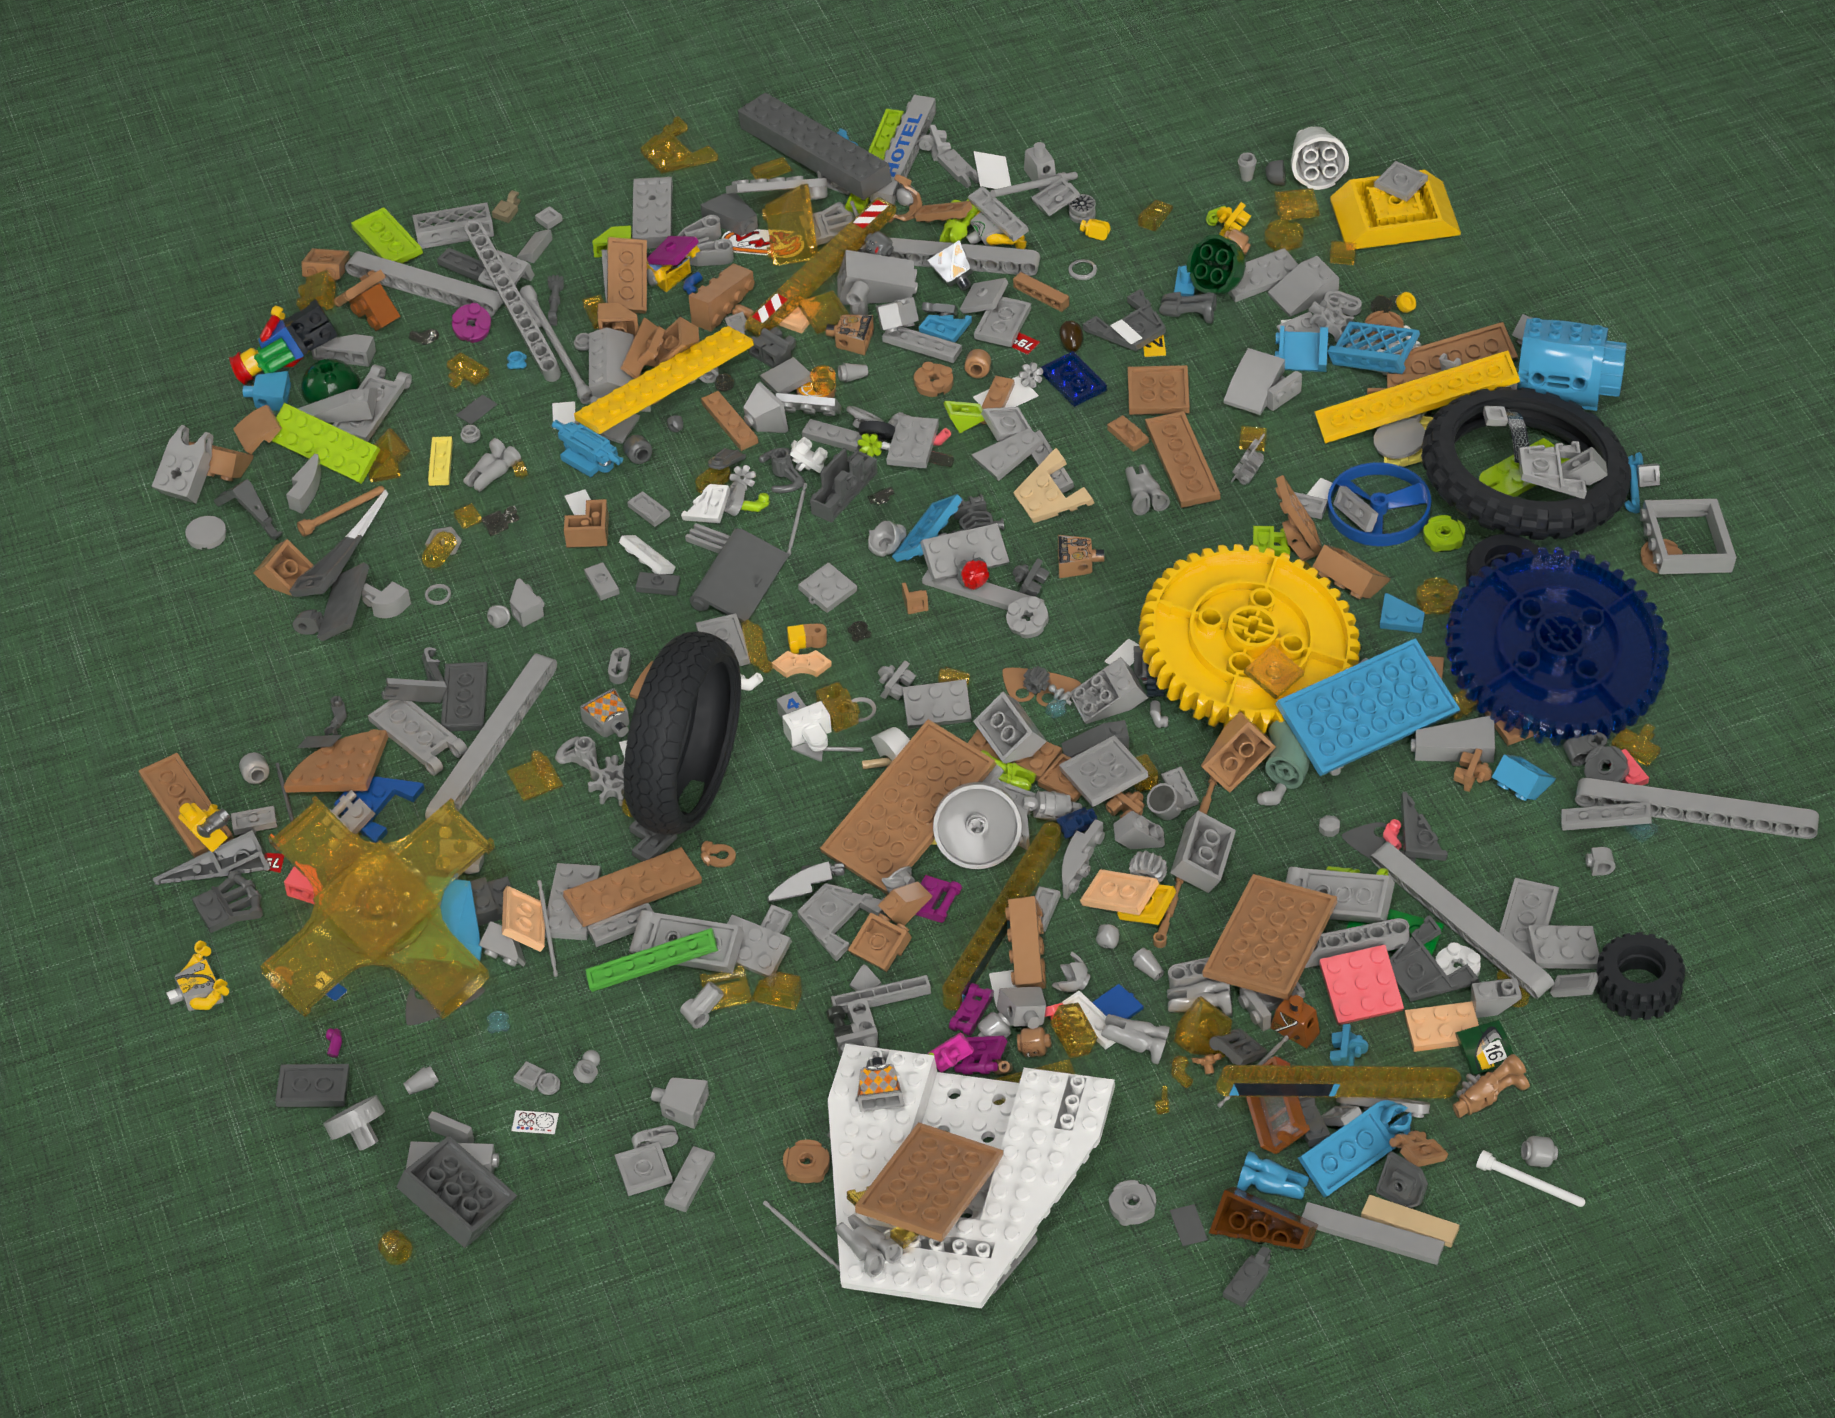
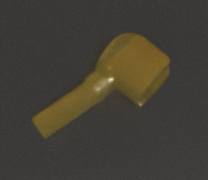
M1167 1086L1162 1087L1161 1100L1155 1101L1157 1114L1169 1112Z

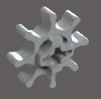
M1326 297L1320 304L1313 302L1308 309L1314 313L1309 323L1318 324L1320 327H1328V332L1334 336L1336 342L1340 339L1349 321L1352 322L1354 317L1346 316L1342 313V303L1333 307L1329 304Z
M606 757L605 769L599 770L594 766L590 768L591 776L598 778V780L588 782V791H602L599 795L600 804H605L608 797H616L619 806H623L624 762L619 766L611 764L610 757Z

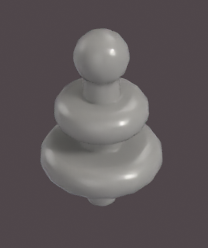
M1053 684L1048 687V690L1054 693V699H1060L1058 702L1059 706L1062 707L1066 703L1068 705L1072 704L1070 701L1072 693L1070 691L1064 694L1063 688L1056 689V686Z
M1467 1074L1466 1080L1468 1082L1463 1081L1461 1083L1462 1090L1457 1091V1097L1459 1098L1462 1093L1464 1094L1481 1076L1478 1074L1475 1077L1472 1074Z

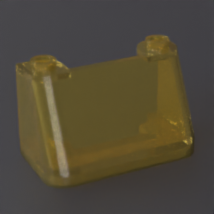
M801 184L765 204V208L762 209L763 220H767L770 247H767L768 259L772 258L773 266L819 259L809 185Z

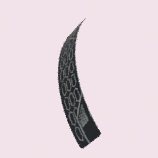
M1505 410L1512 434L1514 462L1519 463V448L1529 447L1526 426L1518 411Z

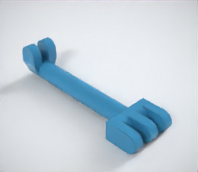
M1640 452L1636 453L1635 457L1633 455L1628 457V464L1631 467V502L1628 500L1624 504L1626 509L1633 513L1640 512L1637 465H1643V456Z

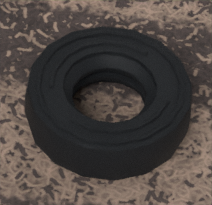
M862 421L859 424V435L862 436L865 433L870 436L877 434L878 440L892 439L895 432V427L886 422Z

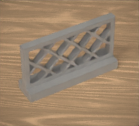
M487 202L412 215L417 241L422 249L469 241L464 227L469 220H472L469 219L470 216L481 222L488 237L494 236Z

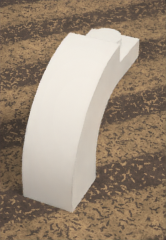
M896 727L889 728L871 737L880 757L886 755L892 761L910 741Z

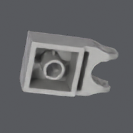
M181 425L168 442L152 487L161 494L196 504L210 468L213 435L205 432L195 444L189 445V428Z

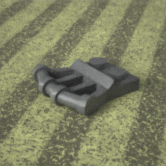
M237 870L231 871L228 878L218 887L212 886V890L192 898L195 908L210 933L237 921L258 919L263 916V909L260 907L261 895L259 891L255 890L253 881L242 877L241 873ZM236 883L240 885V887L227 892ZM248 894L247 897L242 898V899H240V900H238V901H236V902H233V903H231V904H228V902H231V901H233V900H235V899H237V898H240V897H242V896ZM251 906L250 910L240 911L246 907Z

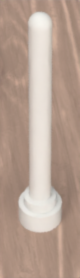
M1483 1150L1479 1156L1476 1167L1483 1171H1491L1493 1169L1576 1206L1583 1207L1585 1205L1584 1198L1498 1162L1492 1153Z

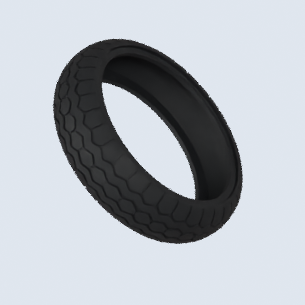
M697 631L687 632L669 641L653 661L634 708L625 750L624 794L628 809L633 818L641 826L654 833L663 835L681 834L697 825L713 803L730 760L740 713L741 672L733 649L724 640L713 634ZM691 780L704 782L703 794L698 804L690 813L681 811L678 802L684 788Z

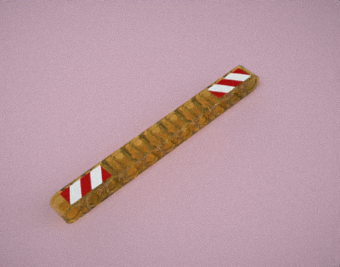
M877 197L754 311L746 320L745 329L759 337L763 328L770 331L777 327L841 267L846 250L858 251L865 244L864 240L868 234L879 231L894 217L896 206L881 197Z

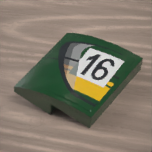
M1499 1020L1455 1032L1462 1055L1465 1054L1472 1075L1496 1069L1509 1055L1514 1054Z

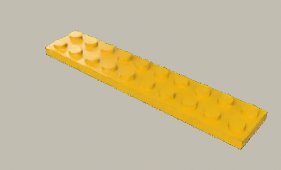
M730 326L724 327L699 343L692 345L682 353L676 354L673 358L660 363L655 368L646 371L641 376L630 380L627 384L614 389L613 392L574 413L575 420L594 432L601 434L754 346L753 339Z
M1507 350L1315 411V416L1324 442L1328 443L1446 406L1452 400L1465 394L1469 395L1471 392L1486 388L1493 391L1497 387H1506L1518 383L1520 379L1510 353Z

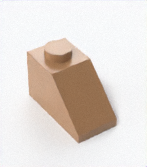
M914 882L893 889L878 906L896 924L900 923L905 926L933 896L919 882Z

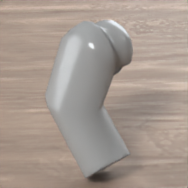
M1152 701L1150 703V715L1155 726L1160 729L1161 727H1168V717L1161 716L1160 702Z
M1279 783L1274 791L1260 793L1257 796V802L1260 805L1266 806L1279 804L1287 790L1286 786Z

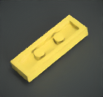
M452 436L432 437L428 477L429 486L449 485L453 448Z

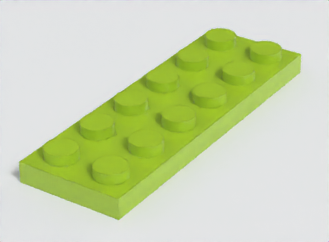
M286 403L283 404L276 417L282 429L273 438L272 442L308 459L314 454H318L320 465L360 484L363 483L381 450L365 440Z

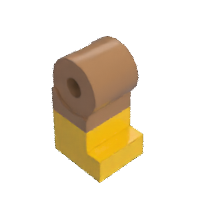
M818 623L787 627L790 652L799 654V649L824 647L827 644L826 627Z

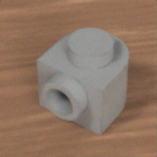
M1591 848V853L1586 854V866L1590 867L1592 876L1607 875L1614 871L1615 862L1612 851L1609 848Z

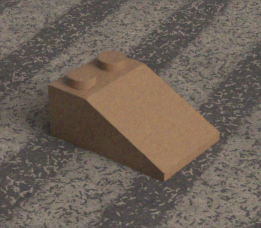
M1240 711L1224 727L1201 767L1230 793L1276 746L1264 732Z

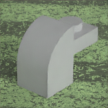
M393 581L383 591L367 583L363 587V602L367 606L372 607L375 617H395L411 604L408 589Z

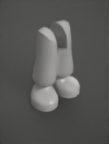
M492 439L489 443L491 454H484L475 467L466 475L463 482L469 487L474 486V489L479 492L482 491L493 480L505 474L509 467L515 466L521 461V456L514 447L509 446L505 448L499 439Z
M1144 464L1139 465L1140 474L1137 475L1133 466L1125 469L1131 496L1134 499L1131 507L1136 515H1143L1149 511L1150 498L1154 510L1163 511L1168 508L1170 504L1168 495L1160 490L1158 482L1151 476Z
M1205 980L1193 985L1167 990V998L1170 1000L1168 1002L1169 1012L1205 1013L1212 1012L1218 1006L1224 1015L1232 1016L1230 984Z
M1111 1014L1107 1015L1105 1019L1106 1025L1102 1029L1101 1036L1140 1053L1149 1050L1151 1062L1159 1064L1170 1027H1156L1146 1021L1130 1020Z
M854 1214L848 1217V1221L854 1229L853 1231L843 1222L835 1227L837 1234L851 1248L856 1257L865 1260L864 1271L870 1277H876L882 1272L885 1264L884 1259L888 1263H895L903 1254V1246L899 1242L886 1239V1236L881 1231L869 1226Z

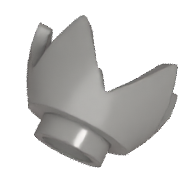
M1071 952L1070 955L1075 962L1060 965L1067 981L1052 984L1054 988L1064 992H1076L1078 989L1082 991L1090 979L1086 964L1079 956Z

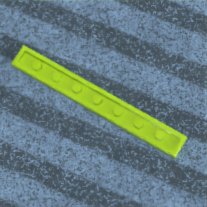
M885 110L868 152L882 160L885 159V152L890 148L891 139L896 135V128L901 124L904 111ZM850 193L845 209L853 212L850 201H854L857 212L862 214L865 212L870 198L862 200Z

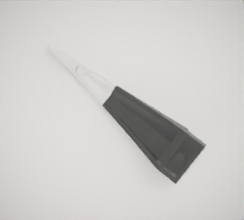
M386 490L382 492L356 526L328 554L297 578L289 591L293 597L323 594L336 581L388 496Z

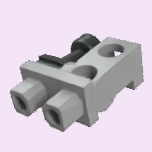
M866 997L847 1002V1014L851 1022L850 1025H845L843 1021L845 1012L842 1006H833L827 1010V1018L835 1026V1044L839 1056L842 1055L845 1044L878 1048V1032ZM863 1006V1009L853 1011L855 1007Z

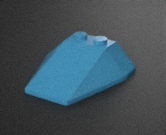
M426 877L395 937L391 961L414 964V960L451 963L457 968L479 970L482 947L479 946L481 938L471 882Z

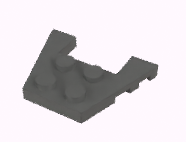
M1142 289L1127 296V303L1136 310L1122 318L1125 323L1142 337L1137 342L1130 344L1117 331L1097 316L1083 323L1084 331L1134 351L1141 349L1166 333V327L1156 311L1154 312L1151 308V303L1148 299L1146 300Z
M1430 915L1424 919V923L1420 928H1416L1411 934L1412 937L1407 944H1402L1390 958L1396 983L1410 1002L1472 986V983H1479V978L1468 964L1446 975L1426 949L1425 943L1442 934L1440 927Z

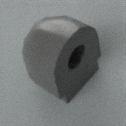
M1271 161L1266 166L1265 174L1270 183L1285 185L1286 169L1284 161Z
M316 609L303 611L296 616L293 628L300 634H315L319 632L323 615L321 612H317Z

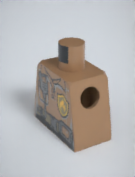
M842 315L838 325L827 324L826 336H834L836 347L839 349L865 355L874 331L873 315Z
M1058 535L1059 578L1092 573V562H1104V549L1092 550L1090 538Z

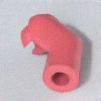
M1392 819L1385 827L1383 838L1399 850L1402 844L1397 836L1400 832L1401 823L1396 819Z

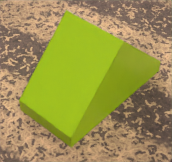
M944 401L943 403L959 433L985 420L981 414L983 409L980 404Z

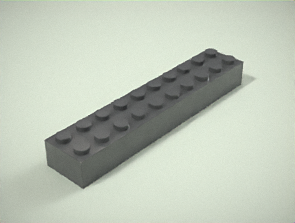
M766 92L737 110L741 129L816 173L819 171L821 176L862 200H865L892 182L889 163Z

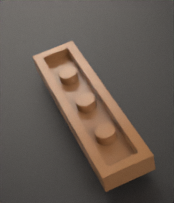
M719 391L701 398L705 409L741 451L758 444V437Z

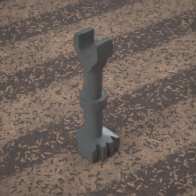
M552 275V277L548 276L547 280L548 287L552 291L549 297L550 310L548 311V319L551 326H557V310L561 299L559 292L564 288V277Z

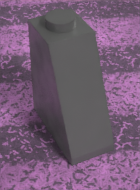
M724 193L700 204L702 218L708 215L718 216L721 228L743 236L758 229L757 214L737 193Z

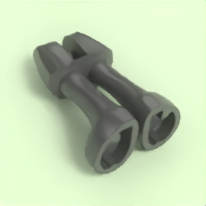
M1181 292L1169 293L1162 296L1159 312L1162 315L1179 317L1184 313L1197 312L1203 315L1207 324H1213L1214 311H1216L1217 296L1211 292L1193 296H1181Z

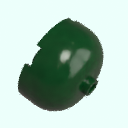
M1214 234L1206 236L1199 243H1195L1187 259V273L1191 272L1192 285L1204 293L1211 292L1216 295L1228 293L1239 285L1245 274L1246 259L1243 250L1234 240L1225 236Z

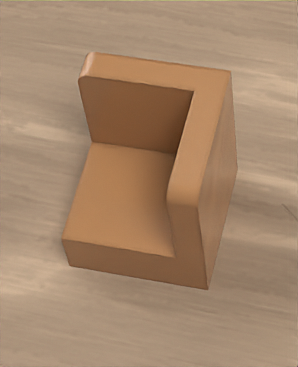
M902 583V597L907 613L913 614L928 611L926 590L909 592L906 583Z

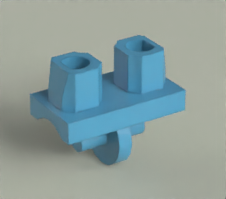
M1344 1024L1343 1031L1332 1033L1334 1048L1341 1047V1050L1330 1051V1060L1333 1066L1344 1065L1347 1071H1354L1355 1057H1361V1054L1368 1051V1042L1363 1040L1361 1035L1356 1036L1353 1034L1350 1024Z

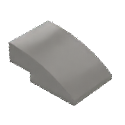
M1248 348L1231 380L1224 398V404L1261 415L1267 405L1268 390L1278 383L1285 371V359Z

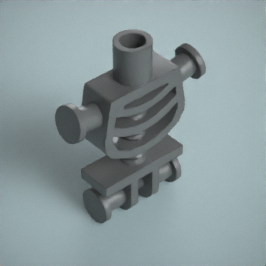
M982 494L974 498L968 496V501H964L961 498L962 501L958 505L959 509L954 514L955 520L960 519V530H953L951 533L996 523L999 529L1004 530L1003 518L999 521H993L991 513L987 512L986 502Z

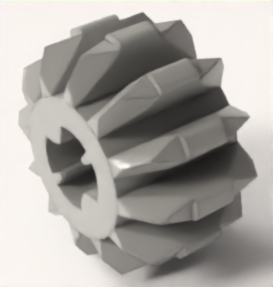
M1146 850L1144 852L1138 851L1129 864L1130 874L1157 878L1159 883L1165 878L1168 867L1166 866L1167 862L1162 860V856H1157L1154 852L1149 853Z

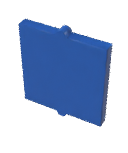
M1120 984L1092 1002L1105 1016L1111 1014L1125 1019H1130L1144 1009V1006L1134 998V994L1129 993Z

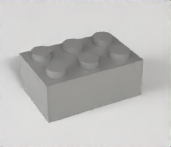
M1197 811L1186 822L1170 873L1209 893L1221 881L1236 830Z

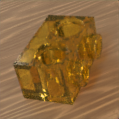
M839 682L816 690L817 702L821 701L830 714L831 727L835 733L859 724V707L856 702L851 701L848 690L846 688L843 689Z
M1077 1002L1058 1006L1050 1024L1069 1058L1089 1055L1098 1037L1080 1004Z

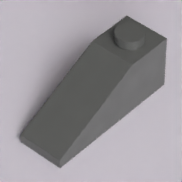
M1125 720L1103 723L1063 742V754L1073 758L1114 735L1129 750V734Z

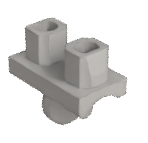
M929 125V135H922L918 140V145L922 150H930L933 160L938 161V156L950 151L951 145L950 142H946L947 134L945 130H937L935 125Z
M904 660L896 672H894L895 667L893 665L889 667L882 666L879 669L880 683L884 684L887 682L884 691L880 695L882 698L886 699L889 695L899 701L903 691L902 686L898 682L900 681L906 686H910L916 677L908 669L910 663Z

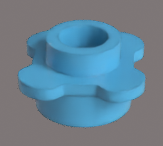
M520 351L511 352L507 357L509 361L507 368H525L527 366L525 362L526 355Z

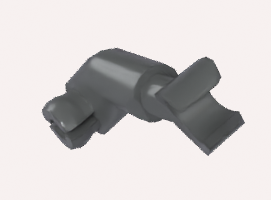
M334 696L330 701L334 718L331 721V725L324 729L325 735L331 733L338 735L337 729L341 727L347 718L342 698Z

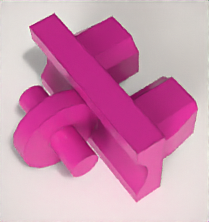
M960 1032L928 1052L927 1055L931 1052L934 1053L936 1067L942 1073L972 1054L974 1049L969 1044L967 1038Z

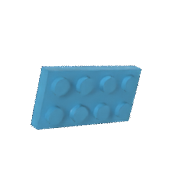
M958 494L934 502L929 506L892 555L896 562L907 561L913 556L923 555L920 542L924 539L937 537L940 529L948 524L949 517L958 511V505L962 501Z

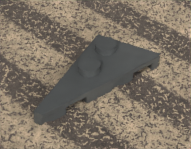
M1402 792L1401 812L1404 855L1406 857L1446 861L1447 851L1442 850L1437 843L1438 837L1431 831V827L1423 814H1418L1413 799L1407 792Z

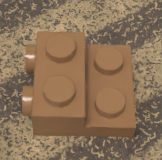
M312 248L302 261V276L310 279L326 278L331 281L340 279L345 273V264L350 258L349 251Z
M870 913L848 951L887 972L896 956L902 955L912 937L908 933L909 929L904 925L890 923L891 920L883 914L879 913L877 916Z

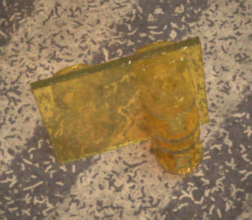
M539 751L532 753L531 762L507 771L523 801L563 786L547 756H544Z

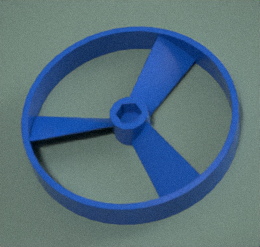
M1381 462L1361 464L1344 471L1332 483L1328 492V516L1333 526L1342 535L1355 542L1370 546L1396 545L1414 538L1427 525L1431 512V495L1425 482L1407 468ZM1367 475H1388L1405 480L1412 484V486L1387 495L1378 492L1369 496L1351 480ZM1340 486H1347L1355 494L1370 500V507L1378 513L1372 532L1354 529L1337 516L1331 502ZM1427 504L1425 514L1413 526L1399 532L1382 534L1383 515L1388 512V509Z

